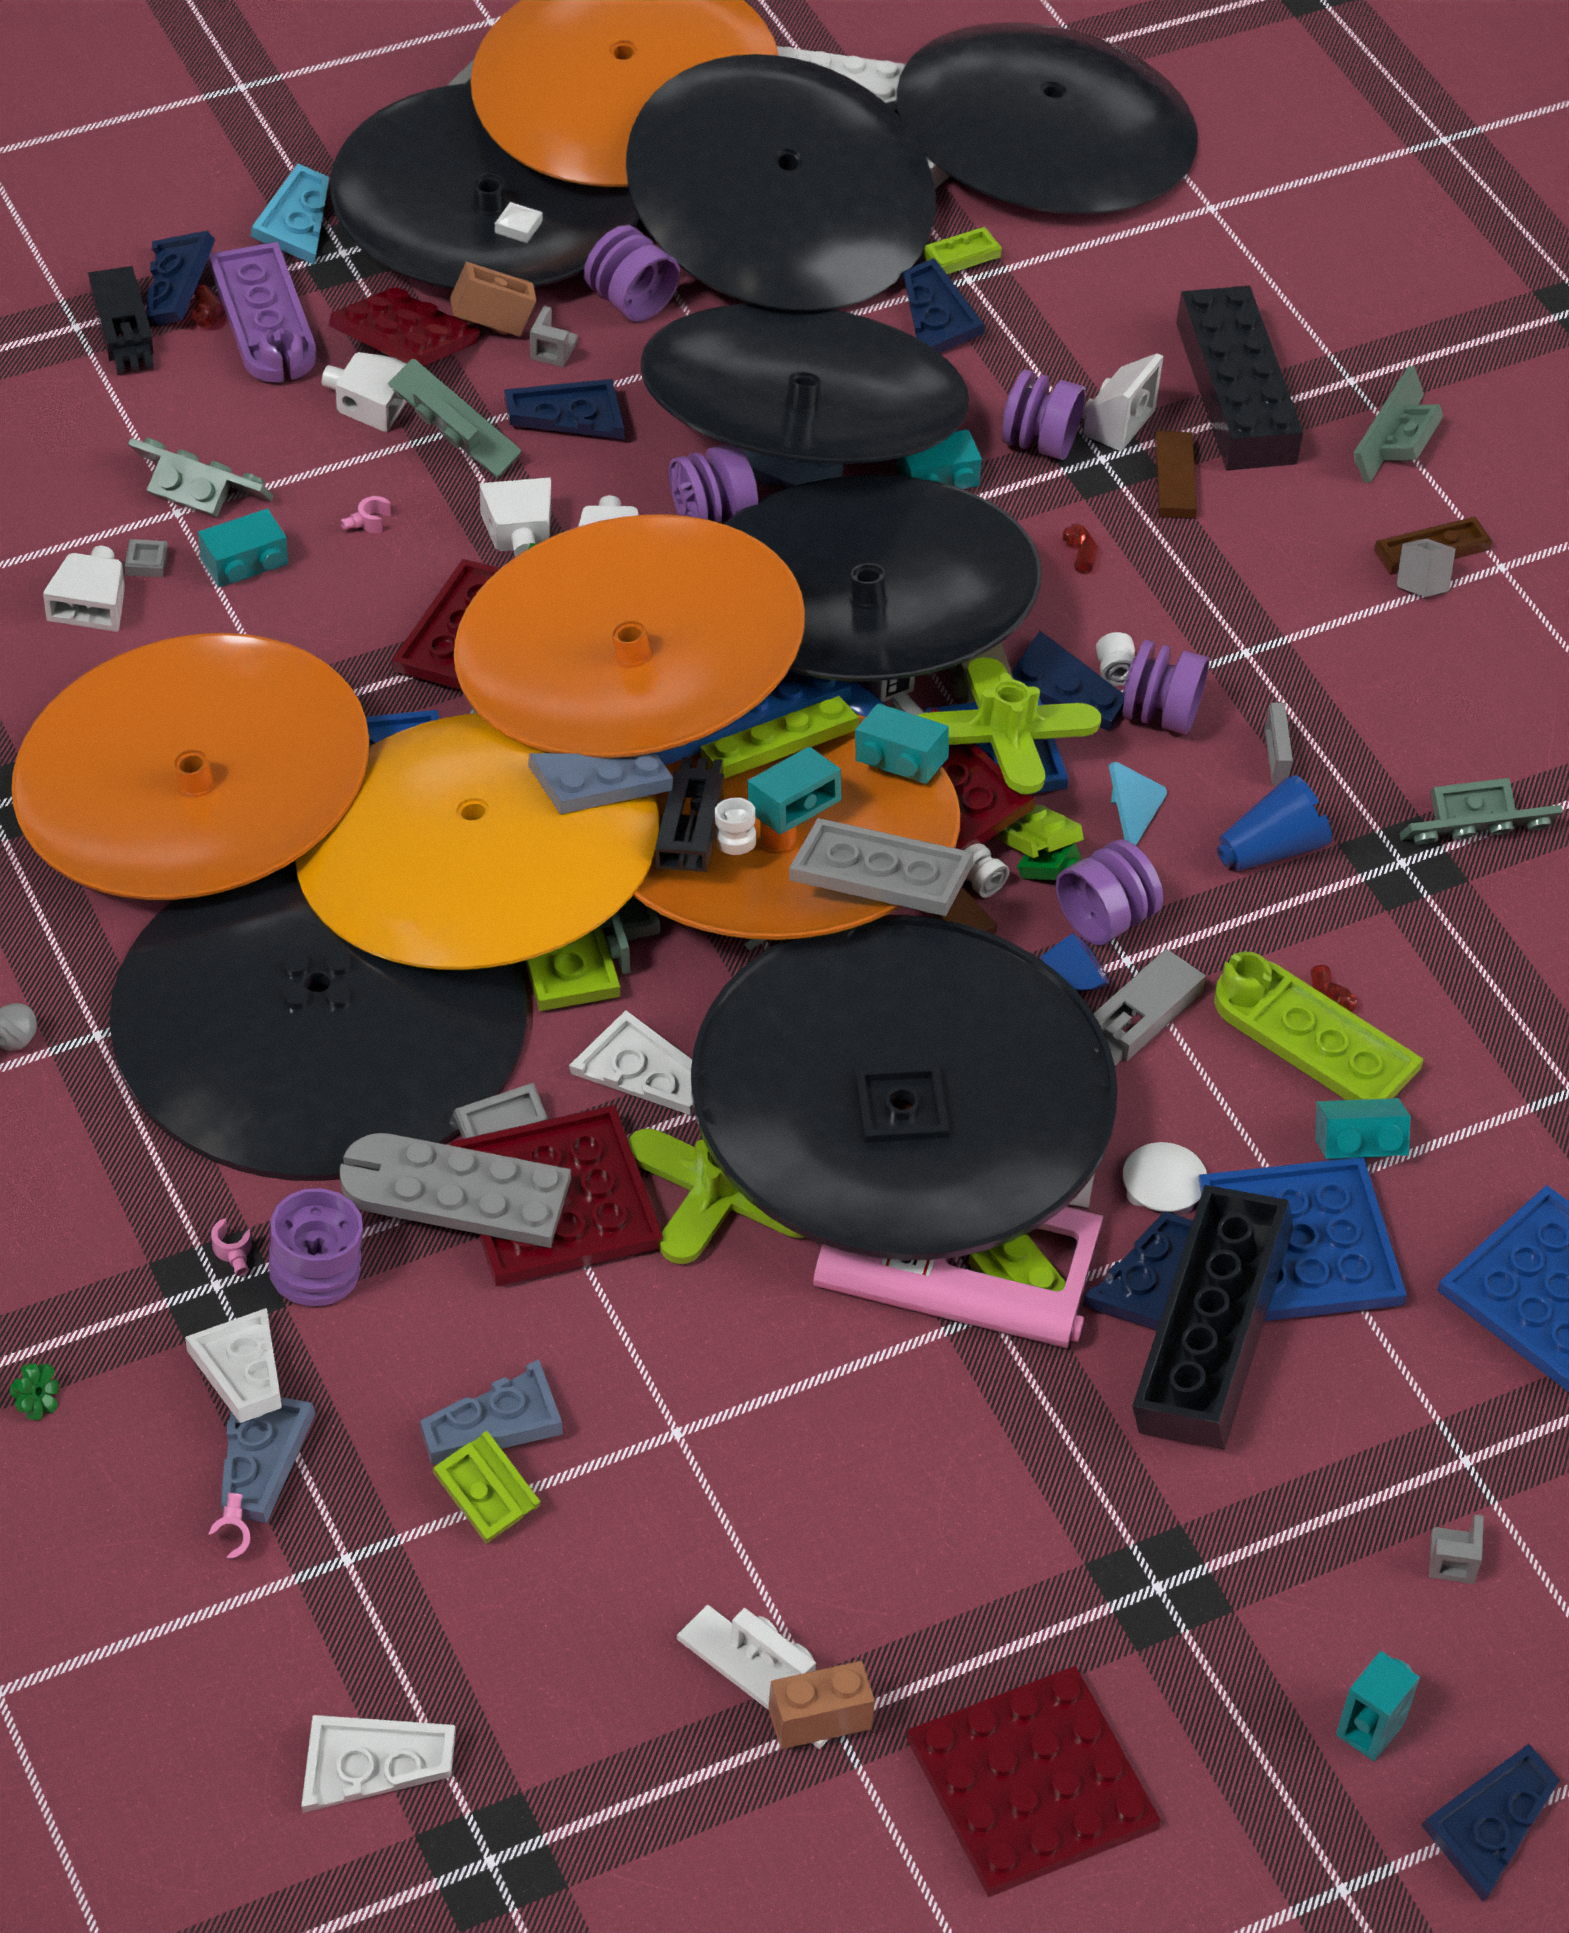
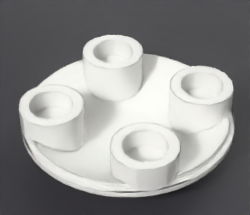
M1156 1142L1136 1149L1127 1158L1123 1168V1182L1127 1189V1198L1133 1205L1145 1206L1161 1212H1173L1176 1215H1186L1193 1210L1194 1204L1200 1200L1201 1190L1198 1177L1200 1174H1207L1201 1160L1190 1150L1173 1143Z

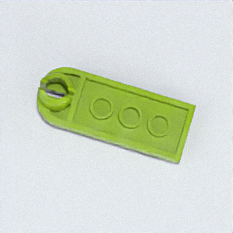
M601 925L560 949L524 960L539 1011L620 997V984Z
M1247 951L1239 952L1230 957L1229 963H1224L1223 973L1218 979L1214 995V1003L1219 1015L1226 1022L1345 1100L1394 1098L1421 1070L1424 1060L1422 1057L1279 965L1267 961L1261 955Z

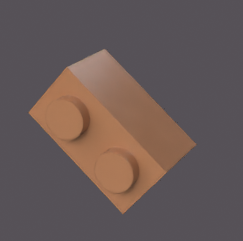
M469 262L465 263L450 297L453 316L466 320L468 324L478 323L488 326L499 334L506 335L510 333L519 337L536 303L533 283Z
M862 1661L771 1680L768 1710L780 1749L872 1729L875 1700Z

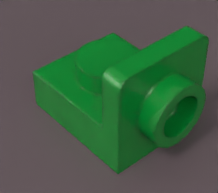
M1073 843L1052 852L1044 849L1038 850L1039 856L1036 858L1024 854L1017 868L1022 878L1056 880L1062 870L1082 858L1076 844Z

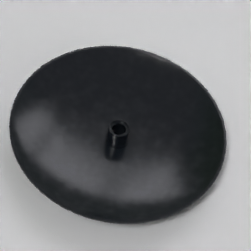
M999 22L980 24L949 32L924 45L910 58L899 77L896 90V104L899 117L911 130L925 156L933 164L957 181L980 193L1000 201L1038 211L1061 214H1101L1122 211L1149 203L1173 189L1185 177L1196 155L1198 136L1194 117L1182 95L1168 79L1147 62L1121 47L1095 36L1062 27L1037 23Z
M748 54L717 58L700 63L682 71L656 90L642 107L630 132L626 150L627 184L634 207L650 236L661 249L673 257L678 265L691 276L729 297L749 304L784 311L814 312L848 307L866 301L897 283L903 277V271L913 267L921 256L933 228L935 217L933 176L926 156L911 130L895 111L869 89L849 77L812 62L778 55Z
M471 83L447 85L422 91L393 102L377 111L361 123L347 138L336 156L331 172L330 189L333 208L342 228L350 239L362 251L387 268L408 278L448 289L455 288L466 262L531 282L534 288L571 278L584 272L590 252L607 232L618 226L630 225L635 228L640 220L628 187L591 186L564 181L536 171L505 152L485 130L476 113L472 99ZM510 202L542 212V223L528 243L495 233V222Z
M746 303L698 311L681 317L657 331L643 349L640 361L641 376L647 390L656 402L673 417L694 430L723 443L782 459L814 463L853 464L906 457L934 447L949 438L964 422L968 412L969 396L963 378L957 369L934 348L912 335L887 324L834 309L797 312L769 309Z
M857 475L828 478L804 483L768 495L758 500L757 505L745 507L724 523L764 543L787 564L796 578L805 608V628L802 643L789 669V672L840 681H885L930 674L954 667L985 653L1010 636L1030 614L1041 587L1042 571L1040 558L1033 541L1022 526L993 503L968 491L935 481L894 475Z

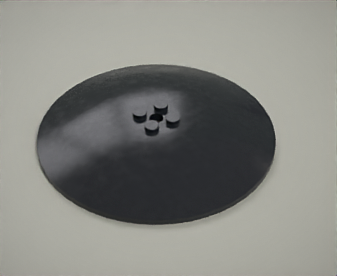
M294 860L274 873L244 886L196 898L173 900L162 909L139 934L119 969L112 992L110 1008L111 1040L116 1063L124 1083L137 1104L166 1134L189 1150L215 1163L262 1177L291 1181L340 1180V1166L344 1164L343 1157L347 1149L362 1137L377 1133H387L445 1145L461 1134L453 1114L454 1110L500 1094L515 1070L522 1052L527 1029V995L525 980L519 962L491 968L468 970L431 969L396 963L353 946L326 926L312 910L302 892ZM317 983L328 986L322 992L308 990L309 986Z
M885 915L852 929L808 938L785 939L770 947L740 969L715 998L700 1026L694 1045L691 1065V1099L695 1119L707 1149L729 1182L754 1206L788 1229L818 1243L842 1251L875 1258L934 1260L959 1257L994 1248L1035 1230L1065 1208L1090 1181L1101 1163L1110 1142L1117 1110L1118 1088L1115 1064L1110 1046L1096 1017L1075 989L1053 968L1014 943L978 928L931 917ZM896 1100H905L912 1107L900 1110L893 1107L891 1103Z

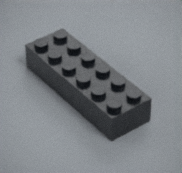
M1251 286L1181 291L1176 325L1226 471L1296 465L1303 431Z
M1204 1185L1132 1405L1139 1433L1225 1450L1294 1227L1289 1200Z

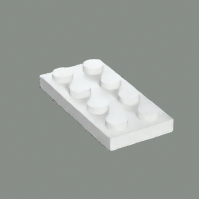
M777 46L779 56L796 58L832 69L869 89L885 103L896 100L899 77L906 64Z

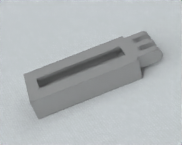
M1167 948L1093 1013L1108 1041L1115 1066L1122 1059L1127 1062L1203 993L1206 975ZM1131 1014L1135 1017L1138 1014L1142 1015L1143 1018L1127 1033L1122 1030L1124 1026L1128 1028L1131 1025Z

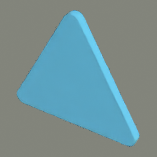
M1111 762L1109 764L1113 785L1111 804H1117L1124 839L1137 845L1166 797L1167 790L1164 786L1118 762Z

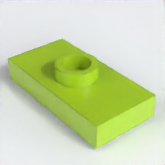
M982 227L926 245L923 250V257L927 261L935 258L945 273L950 274L1001 257L1002 247L989 231Z

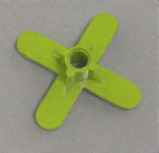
M988 657L972 660L967 669V679L978 709L928 712L916 715L948 725L949 745L991 742L1006 784L1020 794L1038 792L1042 789L1045 782V770L1033 739L1084 737L1096 733L1101 724L1100 712L1093 706L1085 703L1038 705L1039 688L1028 687L1020 681L1013 680L1001 662Z
M652 1128L638 1130L630 1136L628 1142L638 1167L690 1190L662 1232L663 1242H660V1251L664 1258L670 1262L687 1264L695 1261L731 1210L787 1236L805 1238V1236L773 1220L749 1202L729 1182L717 1166L703 1140L697 1141L694 1147Z

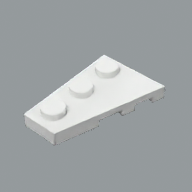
M626 1010L569 1065L570 1073L575 1076L688 1115L694 1113L691 1099L692 1059Z
M313 1715L301 1806L302 1812L305 1813L451 1777L456 1734L455 1725Z

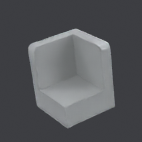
M543 307L530 331V359L564 368L578 342V336L569 331L552 327L551 307Z
M1430 539L1403 543L1397 586L1424 597L1448 592L1456 548Z
M1474 1514L1469 1532L1439 1527L1433 1528L1430 1542L1429 1578L1469 1584L1475 1583L1482 1562L1484 1516Z

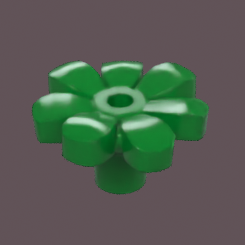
M35 1363L25 1364L21 1368L23 1378H16L10 1387V1394L14 1399H17L15 1407L19 1413H26V1417L29 1420H40L43 1412L53 1414L56 1410L58 1401L51 1395L59 1392V1383L57 1379H52L55 1370L51 1365L40 1364L37 1366Z

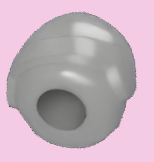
M7 1004L0 1008V1047L7 1051H16L24 1048L30 1043L37 1030L35 1014L25 1004Z

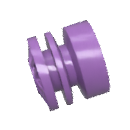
M625 225L618 226L607 232L596 243L586 261L584 279L593 291L599 293L603 299L610 301L612 306L625 317L638 322L653 317L668 304L680 280V267L673 257L660 247L655 246L638 229Z
M1024 369L1020 373L1007 399L1003 416L1002 442L1014 446L1019 439L1020 448L1028 450L1037 435L1039 436L1038 449L1040 454L1064 460L1069 454L1080 425L1085 404L1086 387L1060 380L1052 394H1050L1049 376L1041 374L1036 381L1035 372Z
M724 444L707 449L705 457L699 452L689 454L688 457L681 456L671 459L669 464V484L678 515L721 523V520L726 522L745 507L758 504L757 487L753 471L746 454L741 448Z
M1144 640L1137 656L1132 660L1123 691V717L1134 719L1140 705L1143 704L1141 722L1149 724L1156 710L1161 709L1163 710L1162 728L1188 735L1204 691L1210 657L1183 651L1176 666L1171 665V646L1163 645L1157 659L1154 660L1156 642Z
M1124 839L1113 840L1104 848L1096 850L1089 858H1083L1065 868L1056 879L1057 898L1064 916L1084 940L1094 945L1108 943L1123 934L1130 926L1140 924L1144 919L1155 915L1162 908L1164 898L1162 885L1155 868L1147 856L1135 844Z
M317 1188L303 1189L290 1194L276 1206L270 1219L269 1274L270 1280L278 1293L294 1303L306 1306H326L344 1299L355 1288L360 1276L363 1239L362 1215L355 1204L338 1192Z

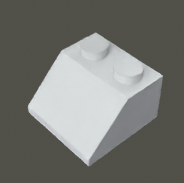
M1157 353L1121 366L1112 378H1106L1099 394L1095 399L1090 398L1083 409L1082 418L1085 419L1083 435L1122 452L1155 411L1163 356Z

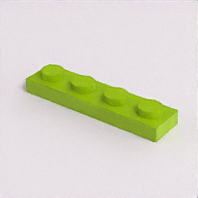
M840 696L700 746L701 758H707L709 769H712L714 759H723L724 779L802 751L807 747H812L853 732L859 726V717Z

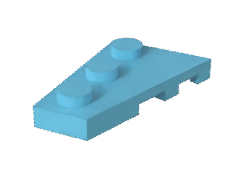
M297 164L253 224L250 237L266 244L278 242L282 251L314 264L329 177Z

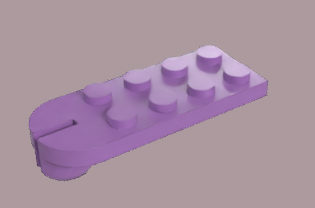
M278 242L210 253L208 259L209 266L246 370L255 378L263 381L283 382L284 359L291 380L306 375L316 362L315 342Z

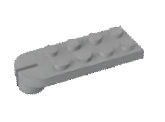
M387 1133L371 1134L354 1142L347 1149L343 1157L344 1164L340 1166V1185L343 1195L363 1211L551 1248L571 1181V1169Z

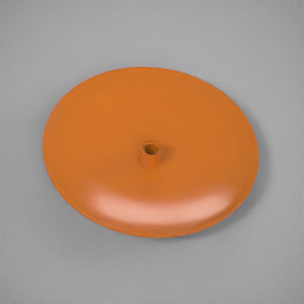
M520 0L497 20L481 42L472 67V99L476 113L491 138L505 152L526 166L548 176L568 182L602 187H628L626 150L630 132L642 107L656 90L682 71L700 63L734 55H778V49L766 23L744 0Z
M658 514L618 517L579 526L548 538L516 556L488 579L476 593L460 621L454 647L455 671L461 690L478 715L499 732L524 745L550 753L580 754L595 758L645 755L679 747L704 738L738 720L761 703L781 682L798 654L805 628V608L799 585L787 564L764 543L745 532L725 524L690 516Z
M204 633L165 639L122 653L96 666L71 683L46 706L26 734L17 754L11 788L13 807L18 824L34 851L50 867L85 887L106 894L144 900H177L221 893L259 880L287 866L308 852L336 826L354 801L366 773L369 758L367 721L360 701L343 677L326 662L294 645L271 638L237 633Z
M856 714L859 717L860 725L866 717ZM855 731L811 747L841 769V801L781 835L755 817L753 826L756 829V845L751 851L741 855H730L719 850L716 846L715 836L707 872L656 869V857L654 856L647 875L633 896L647 907L679 923L706 932L731 937L771 940L798 939L852 929L881 918L901 906L789 881V867L816 820L821 818L955 848L960 832L958 797L953 783L942 766L929 782L925 784L856 761ZM701 753L690 756L692 758V768L697 767ZM796 753L724 779V800L729 798L748 800L749 779ZM682 759L665 765L672 777L674 771L680 770ZM669 791L654 794L659 813V830ZM686 797L682 815H690V801L693 798Z

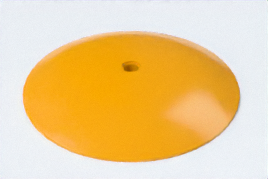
M478 713L441 718L399 731L369 747L366 773L354 801L336 826L308 852L295 860L297 877L306 900L322 922L353 946L372 955L396 963L442 970L480 969L513 964L544 955L580 939L602 925L633 896L647 875L655 856V846L659 834V813L655 796L653 794L560 814L528 766L529 753L550 752L524 745L507 737L488 724Z

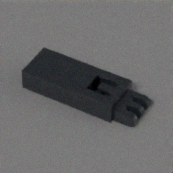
M133 266L88 272L90 292L108 360L114 361L117 375L125 373L124 363L130 364L131 372L139 371L138 361L144 362L146 370L154 369L151 356L154 354L152 334ZM126 318H129L130 323H129V322L126 323V322H125V319H126ZM121 319L122 323L120 325L123 336L118 337L113 320Z
M683 757L680 770L674 771L672 791H669L655 846L656 869L707 872L718 827L715 823V807L725 797L723 759H714L712 769H707V758H699L697 767L692 768V758ZM686 797L693 798L690 801V815H682Z

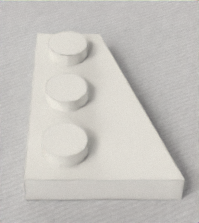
M267 1308L185 1337L187 1352L240 1423L282 1408Z

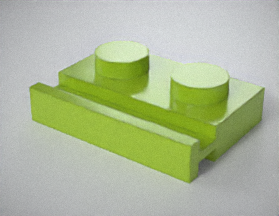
M1035 805L1032 811L998 833L996 839L1032 858H1036L1039 856L1038 850L1044 849L1052 852L1084 840L1081 824L1044 805Z
M1027 1234L1008 1243L969 1255L968 1264L975 1272L1052 1291H1062L1066 1284L1065 1280Z
M487 1430L479 1438L469 1442L433 1467V1474L486 1544L520 1521L524 1515L540 1506L541 1501Z

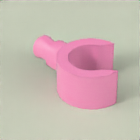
M370 496L363 499L358 505L357 513L340 520L342 529L347 531L351 528L357 529L361 527L370 533L383 532L382 518L370 514L378 513L384 516H391L390 501L380 496Z
M226 1218L222 1219L213 1226L211 1231L213 1252L219 1259L230 1262L237 1276H243L249 1271L246 1264V1256L252 1248L250 1229L244 1233L239 1242L226 1244L221 1241L227 1233Z
M228 1493L227 1506H224L223 1517L211 1526L209 1535L216 1532L224 1524L231 1523L237 1525L242 1530L243 1541L238 1548L226 1556V1558H235L247 1549L250 1542V1532L247 1525L241 1520L243 1510L241 1508V1501L243 1495Z

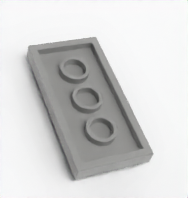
M818 818L789 867V881L946 916L973 866V852Z

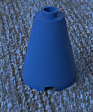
M1297 775L1283 779L1219 837L1220 846L1216 847L1217 854L1224 866L1227 868L1232 866L1236 871H1242L1321 849L1332 842V831L1326 814L1319 817L1314 807L1315 804L1319 803V800L1308 784Z

